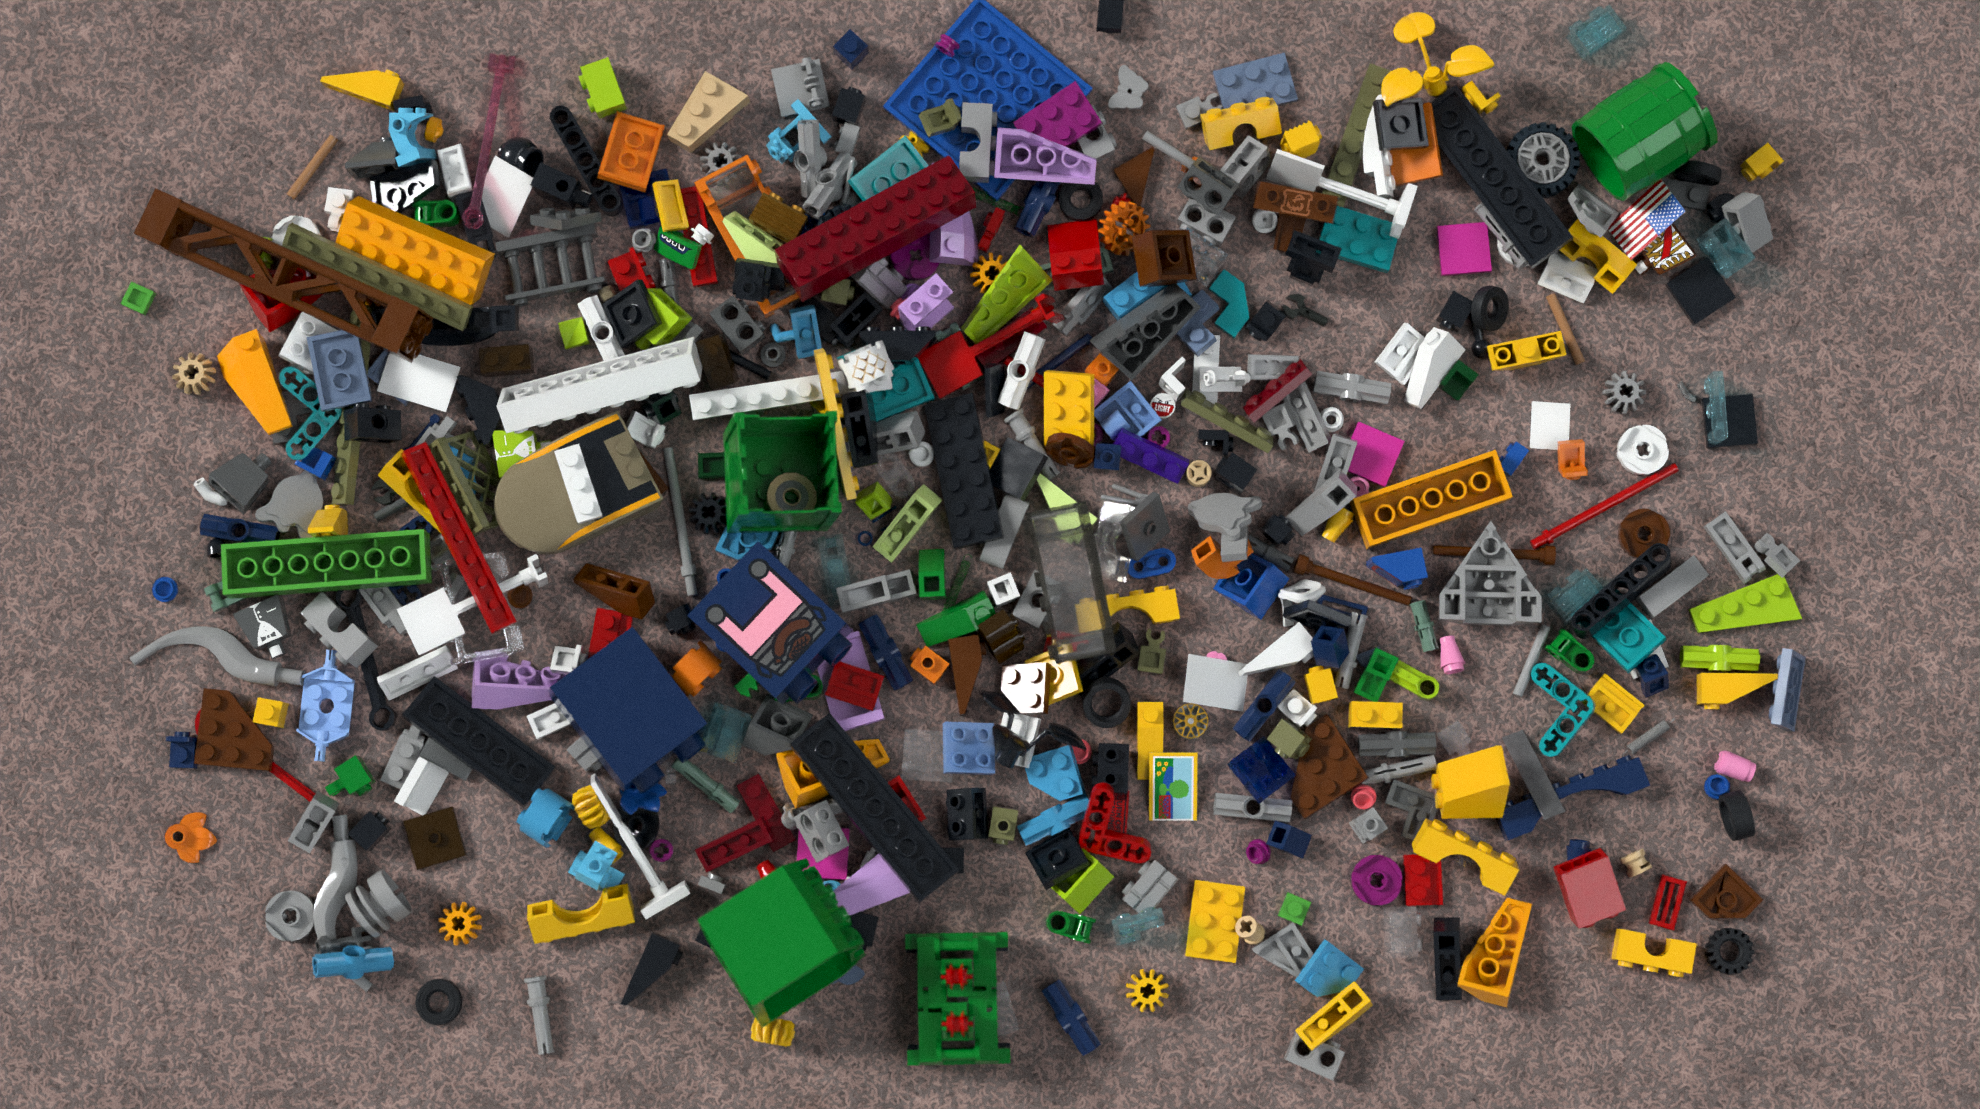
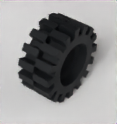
M1722 928L1713 932L1714 934L1709 936V941L1705 944L1707 962L1713 966L1714 970L1723 974L1741 973L1742 970H1746L1749 967L1748 964L1753 961L1751 957L1755 955V950H1752L1753 942L1748 939L1750 937L1742 933L1743 931L1734 928ZM1726 941H1732L1738 947V956L1733 961L1724 960L1720 954L1721 945Z

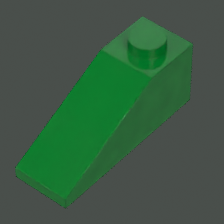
M981 591L917 623L916 626L926 646L929 647L978 630V625L995 615L996 612L986 593Z

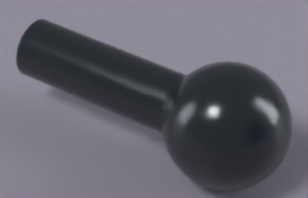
M1469 313L1475 340L1471 348L1472 353L1477 358H1486L1489 356L1487 346L1491 344L1485 340L1483 330L1475 326L1471 313Z

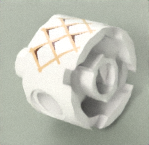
M882 340L877 341L874 346H871V344L844 355V359L839 358L836 360L846 379L848 389L853 388L854 391L859 392L870 387L869 382L872 380L883 381L894 376L892 373L894 366L888 357Z

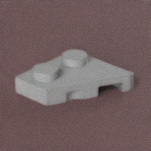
M1293 922L1252 948L1254 953L1296 978L1313 956V952Z

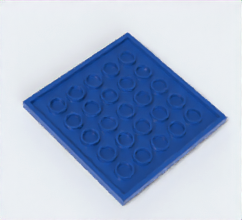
M974 0L945 33V35L960 45L958 50H954L955 55L949 57L934 46L883 105V109L917 135L941 157L945 158L950 155L959 168L960 151L970 152L977 149L980 145L979 138L971 133H962V120L954 130L928 137L918 116L922 111L941 106L947 99L952 98L955 105L959 107L962 118L963 102L993 104V112H997V127H992L991 136H996L997 142L998 128L1017 129L1013 124L1014 121L1074 81L1078 83L1086 97L1093 88L986 0ZM996 150L990 152V160L995 161ZM989 175V183H973L997 202L1016 179L994 178V176Z

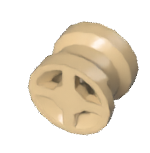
M1203 460L1193 461L1186 470V479L1190 485L1202 487L1208 483L1212 470L1209 464Z
M1643 848L1620 859L1622 864L1626 865L1628 869L1627 875L1629 878L1652 868L1651 863L1646 861L1644 857L1645 851Z

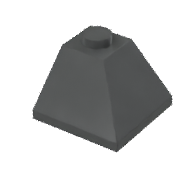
M391 137L381 138L380 142L371 143L345 163V169L354 179L370 178L404 167H398L395 157L398 156Z
M767 694L748 727L742 745L765 756L792 750L789 746L790 743L804 733L813 714L787 702L782 705L780 702H776L773 696Z

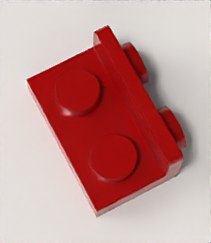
M634 247L629 248L630 252L607 261L619 291H622L637 279L643 280L646 288H656L651 274L646 276L643 267L647 264L642 252L636 253Z

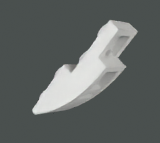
M1382 94L1378 95L1376 100L1383 99ZM1372 106L1363 144L1364 173L1371 177L1375 176L1377 196L1388 199L1394 197L1393 190L1396 189L1394 176L1390 172L1392 156L1390 151H1379L1374 109Z

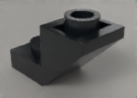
M1099 0L1096 31L1121 33L1124 0Z

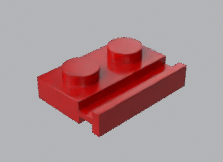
M597 608L588 658L630 629L633 617L621 614L618 611Z
M839 661L834 666L825 696L874 711L885 676Z
M1418 854L1403 855L1405 906L1443 905L1441 860L1435 863Z

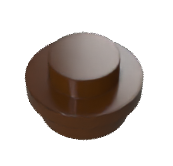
M522 584L509 590L507 598L513 607L522 609L530 605L533 593L529 586Z

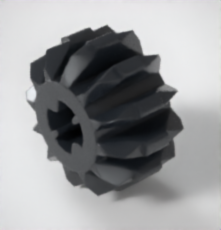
M711 492L710 499H707L706 494L701 493L703 501L700 503L694 498L692 501L697 508L690 507L688 509L690 513L696 514L690 517L689 521L691 523L698 522L695 526L697 531L701 530L704 526L705 535L710 533V527L713 528L715 534H718V524L723 528L727 526L722 521V519H727L726 513H723L726 511V504L722 505L725 498L721 496L716 500V493ZM713 508H715L716 510L713 511L715 513V517L712 518L709 516L705 519L704 516H706V514L704 511L706 509L712 510Z

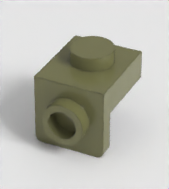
M952 98L947 99L943 105L922 111L918 115L928 137L952 131L962 120L961 111L955 105Z

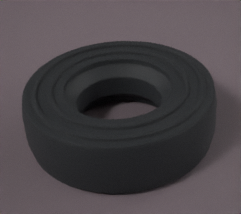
M1689 160L1675 172L1676 178L1681 181L1709 186L1718 185L1722 175V170L1719 167Z
M1096 182L1094 185L1065 183L1059 192V207L1063 214L1073 221L1091 220L1102 208V190ZM1084 190L1090 195L1091 201L1087 207L1077 208L1072 204L1071 196L1075 191Z
M1484 286L1480 288L1475 294L1471 305V316L1475 326L1485 331H1496L1503 326L1507 319L1509 301L1505 291L1497 286ZM1492 299L1493 311L1491 316L1488 318L1487 306L1489 301Z
M434 979L426 982L419 989L415 1003L417 1012L424 1021L432 1025H444L450 1023L458 1016L463 1001L461 992L454 983L446 979ZM435 992H443L448 997V1007L442 1012H436L430 1007L429 1000Z

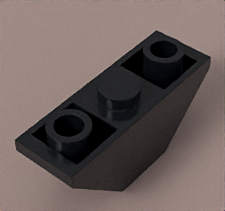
M926 326L916 327L915 331H905V327H891L890 331H880V327H866L865 331H860V339L865 345L871 344V346L876 345L877 341L882 340L892 365H911L936 340V332Z
M458 375L459 384L455 386L460 398L465 397L468 406L465 407V411L470 422L474 420L477 430H474L475 437L479 445L483 443L488 449L494 444L493 432L500 430L502 426V420L497 409L498 392L493 387L464 375Z

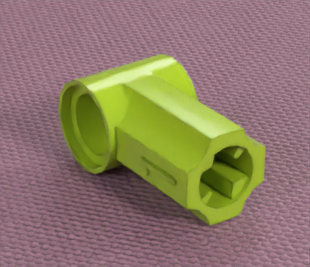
M1400 660L1389 679L1414 693L1422 700L1433 699L1439 691V683L1434 677L1427 676ZM1430 682L1434 686L1433 694H1423L1420 690L1421 683Z

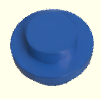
M161 577L154 582L152 593L157 600L170 602L178 594V585L169 577Z
M1711 775L1705 781L1704 790L1710 798L1718 800L1720 795L1730 792V783L1722 775Z

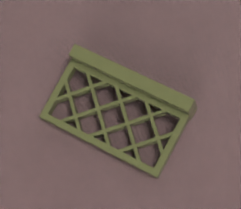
M474 431L450 438H445V436L437 438L428 447L473 536L476 537L481 532L500 527L495 516V510L485 504L486 497L493 501L495 498V494L488 490L489 484L497 488L501 479L484 444L479 445ZM466 440H472L475 451L465 446ZM449 445L458 449L457 456L453 454ZM463 453L473 458L472 464L462 460ZM478 461L485 465L486 473L477 468ZM461 467L470 472L468 478L465 477ZM475 475L484 480L483 487L473 482ZM472 489L481 494L480 500H477ZM484 512L492 515V520L490 523L488 522Z

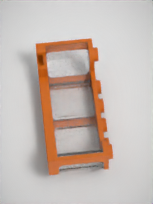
M748 154L694 182L734 261L737 258L745 259V257L723 224L724 217L736 211L749 220L763 192L768 195L772 192L769 186L764 188L758 175L762 173L756 159L750 160ZM769 234V235H771L773 238H775L776 240H778L779 242H781L782 244H785V243H786L785 241H782L781 239H778L777 237L773 236L772 234ZM786 278V288L784 291L771 290L769 299L757 303L764 316L768 318L774 315L775 311L798 300L799 296Z

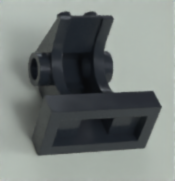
M1295 230L1285 253L1286 256L1292 257L1286 270L1291 272L1289 278L1313 286L1314 282L1319 283L1324 270L1330 273L1333 272L1342 248Z
M743 258L736 259L735 280L732 288V293L736 295V299L764 302L765 299H769L771 290L784 291L786 288V277L777 263Z

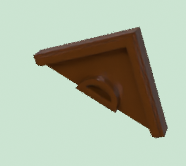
M1153 146L1113 170L1131 201L1140 207L1155 149Z

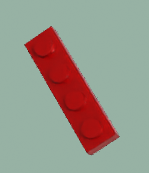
M696 186L681 188L689 227L683 230L684 238L699 243L692 237L695 232L691 228L695 229L698 224H701L709 231L704 201ZM707 242L701 247L696 268L690 269L694 288L718 283L712 245Z

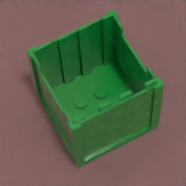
M826 411L825 414H812L811 417H759V415H745V412H734L723 433L727 533L829 530L842 513V502H839L835 433L837 411ZM784 473H798L805 476L812 482L816 490L817 502L814 510L769 511L766 504V493L770 483L777 476ZM787 492L785 494V500L788 503L795 504L798 502V497L795 493Z

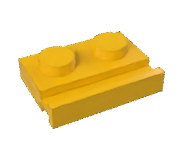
M1605 673L1602 674L1601 678L1587 693L1595 701L1594 713L1619 734L1625 731L1638 712L1645 706ZM1588 700L1581 701V703L1587 707Z

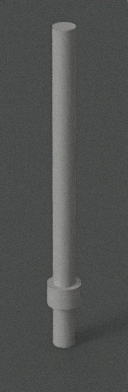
M673 447L664 448L663 452L683 565L680 567L681 575L685 577L687 595L696 596L698 595L695 575H697L696 566L692 564Z

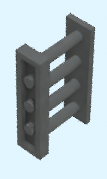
M592 223L566 230H556L495 242L498 254L508 259L514 294L505 295L506 301L509 304L522 307L528 305L530 300L582 290L594 293L601 290L603 286H607L604 276L597 278L591 246L593 239L598 238L595 224ZM578 242L581 245L587 280L572 281L567 254L568 243ZM553 246L554 249H557L563 284L548 287L542 252H544V248ZM529 251V254H532L538 289L524 292L517 257L520 256L519 253Z

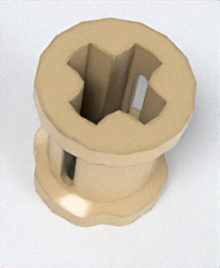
M1243 916L1236 922V933L1241 938H1244L1245 942L1249 945H1258L1264 940L1265 929L1253 917Z

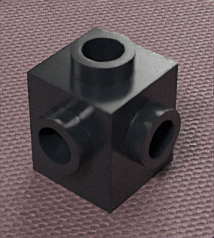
M674 391L663 395L659 393L651 394L648 398L641 400L643 403L641 410L647 419H652L659 425L682 414L678 405V397Z

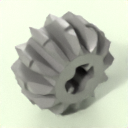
M714 142L713 151L709 148L704 149L708 156L700 157V161L704 163L700 168L702 172H707V176L720 169L716 162H720L721 158L726 163L722 164V168L740 159L741 155L735 154L737 151L735 146L728 149L727 142H723L721 148ZM742 165L715 178V184L718 185L721 178L724 179L725 184H729V175L737 179L738 175L734 170H742Z
M1627 371L1621 372L1620 376L1614 373L1611 376L1612 381L1607 380L1604 383L1609 389L1603 390L1602 394L1610 396L1605 401V404L1608 405L1613 402L1612 411L1614 412L1621 406L1622 414H1626L1628 408L1632 412L1636 411L1637 405L1644 403L1640 396L1645 395L1646 390L1639 389L1644 384V381L1640 380L1636 383L1634 380L1637 374L1635 373L1629 378ZM1628 389L1629 394L1621 396L1620 391Z

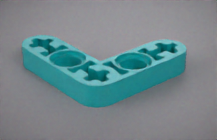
M288 366L282 369L279 374L280 383L313 411L288 440L285 447L286 453L291 459L301 460L310 453L340 418L342 409H335L336 415H328L327 417L324 415L325 412L321 411L320 405L318 409H315L313 406L319 403L318 396L314 401H307L303 397V391L307 387H314L317 390L316 384L299 369ZM293 371L296 372L295 378L300 383H302L303 379L307 381V383L301 386L298 393L294 391L297 388L294 383H285L286 377L284 374L286 372L290 374ZM312 422L318 423L321 427L320 434L315 437L309 436L306 432V427ZM302 432L306 439L313 442L310 446L305 442L301 447L304 452L293 455L291 453L293 450L291 444H299L302 438L298 437V435Z
M1539 663L1531 670L1532 680L1566 707L1539 743L1540 751L1544 755L1555 757L1563 752L1594 713L1596 705L1591 696L1553 666L1547 663ZM1547 668V675L1552 679H1555L1556 675L1559 677V679L1553 682L1551 689L1547 687L1551 684L1547 679H1538L1540 674L1537 671L1539 669L1545 670ZM1560 683L1569 685L1570 693L1568 696L1560 697L1557 694L1556 688ZM1588 700L1587 707L1589 710H1582L1578 714L1582 718L1579 722L1575 716L1569 714V711L1572 710L1573 713H1576L1580 707L1577 704L1578 701L1584 702ZM1566 718L1574 722V729L1570 733L1563 732L1560 727L1561 722ZM1554 730L1559 735L1566 737L1564 742L1562 739L1556 742V751L1550 750L1548 752L1546 750L1548 748L1546 741H1553L1557 737V735L1553 734Z

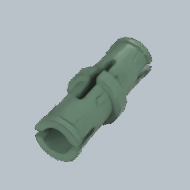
M1426 600L1411 603L1410 607L1416 624L1414 629L1418 631L1423 653L1439 649L1433 629L1435 626L1434 621L1430 619Z

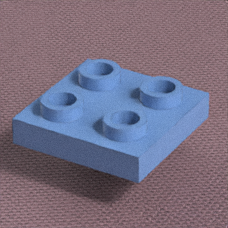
M1129 381L1094 410V416L1114 441L1122 428L1142 437L1162 421L1132 381Z
M944 722L943 774H995V739L992 732L994 723Z

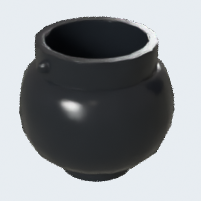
M513 137L503 143L498 150L499 158L531 177H534L540 162H544L542 151L537 149L533 142L524 137Z

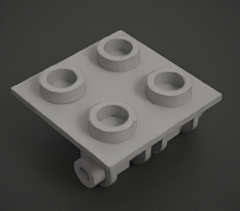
M811 57L802 59V63L771 69L781 117L796 114L791 108V104L797 99L800 100L808 111L830 107L819 59L812 60Z

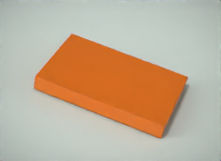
M1430 102L1423 104L1429 146L1420 149L1388 150L1392 156L1390 169L1391 175L1394 176L1396 187L1443 176L1433 109Z
M617 111L597 178L646 192L665 125Z

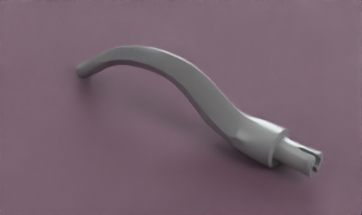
M189 627L173 631L158 638L130 657L132 663L136 666L162 648L179 644H195L209 649L227 672L242 680L275 687L279 685V682L301 686L304 683L302 675L305 674V671L283 668L281 662L257 658L234 636L214 627Z
M347 814L332 816L335 842H330L332 867L317 895L313 911L314 927L318 939L325 935L329 937V940L337 939L335 932L336 918L341 908L347 902L345 894L350 891L354 892L357 882L356 842L354 839L350 840V835L348 834ZM340 948L331 950V953L341 952ZM364 976L359 979H351L365 992L373 985Z

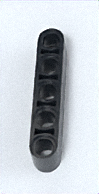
M559 105L554 107L550 112V121L602 212L609 217L619 215L623 209V203L612 182L605 181L599 188L593 186V181L598 176L601 163L573 114L565 106ZM560 115L568 116V120L564 124H558L556 120ZM572 136L580 137V141L576 145L568 144L569 139ZM584 157L593 158L589 166L580 165ZM609 199L617 200L616 206L612 209L605 208V203Z
M1661 543L1652 545L1578 609L1571 619L1575 635L1581 639L1592 637L1666 573L1672 564L1671 552L1668 546ZM1657 555H1664L1666 557L1661 562L1653 560ZM1639 571L1647 573L1644 578H1636L1634 576ZM1622 587L1628 589V592L1624 595L1615 593L1617 589ZM1601 604L1609 606L1608 610L1603 612L1598 611L1596 608ZM1584 620L1590 622V625L1586 628L1577 626L1579 622Z

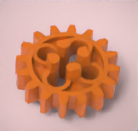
M1120 201L1119 206L1116 204L1111 205V212L1104 211L1107 217L1106 219H1100L1099 222L1104 225L1103 228L1098 229V232L1104 234L1100 242L1106 244V250L1112 251V253L1119 256L1121 254L1129 256L1130 251L1134 252L1132 237L1145 233V230L1150 228L1151 225L1145 223L1149 215L1143 213V207L1137 206L1136 203L1130 201L1128 203ZM1115 222L1123 223L1122 227L1117 226ZM1127 230L1132 231L1133 236L1126 234Z

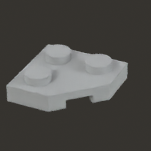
M1580 183L1567 198L1580 223L1585 226L1589 233L1600 238L1619 214Z

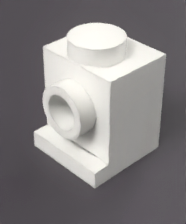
M1011 572L987 582L996 608L1015 601V598L1020 597Z

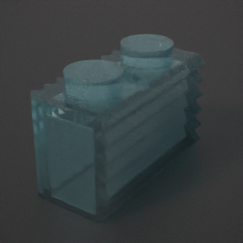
M1611 5L1604 9L1601 6L1595 8L1588 14L1590 16L1588 20L1582 22L1580 19L1568 28L1570 32L1566 39L1582 61L1621 36L1627 29Z
M1587 568L1581 572L1576 569L1566 578L1568 583L1563 588L1558 585L1547 594L1550 599L1545 602L1546 605L1564 625L1569 624L1573 614L1603 588Z

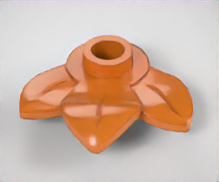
M189 813L182 818L179 824L170 826L165 833L166 844L170 848L176 849L179 857L185 862L198 863L200 859L199 850L208 849L217 842L214 834L208 829L203 828L207 817L205 813ZM175 832L182 833L183 839L177 842L173 839Z

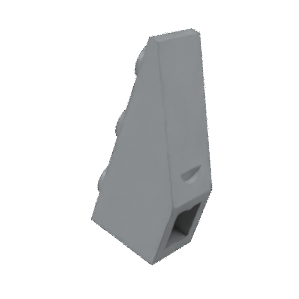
M1339 469L1290 512L1286 518L1290 521L1291 526L1303 536L1338 513L1357 496V486Z

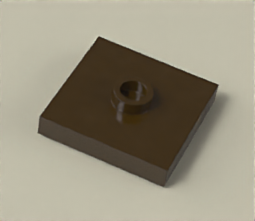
M454 807L403 821L417 870L467 856Z

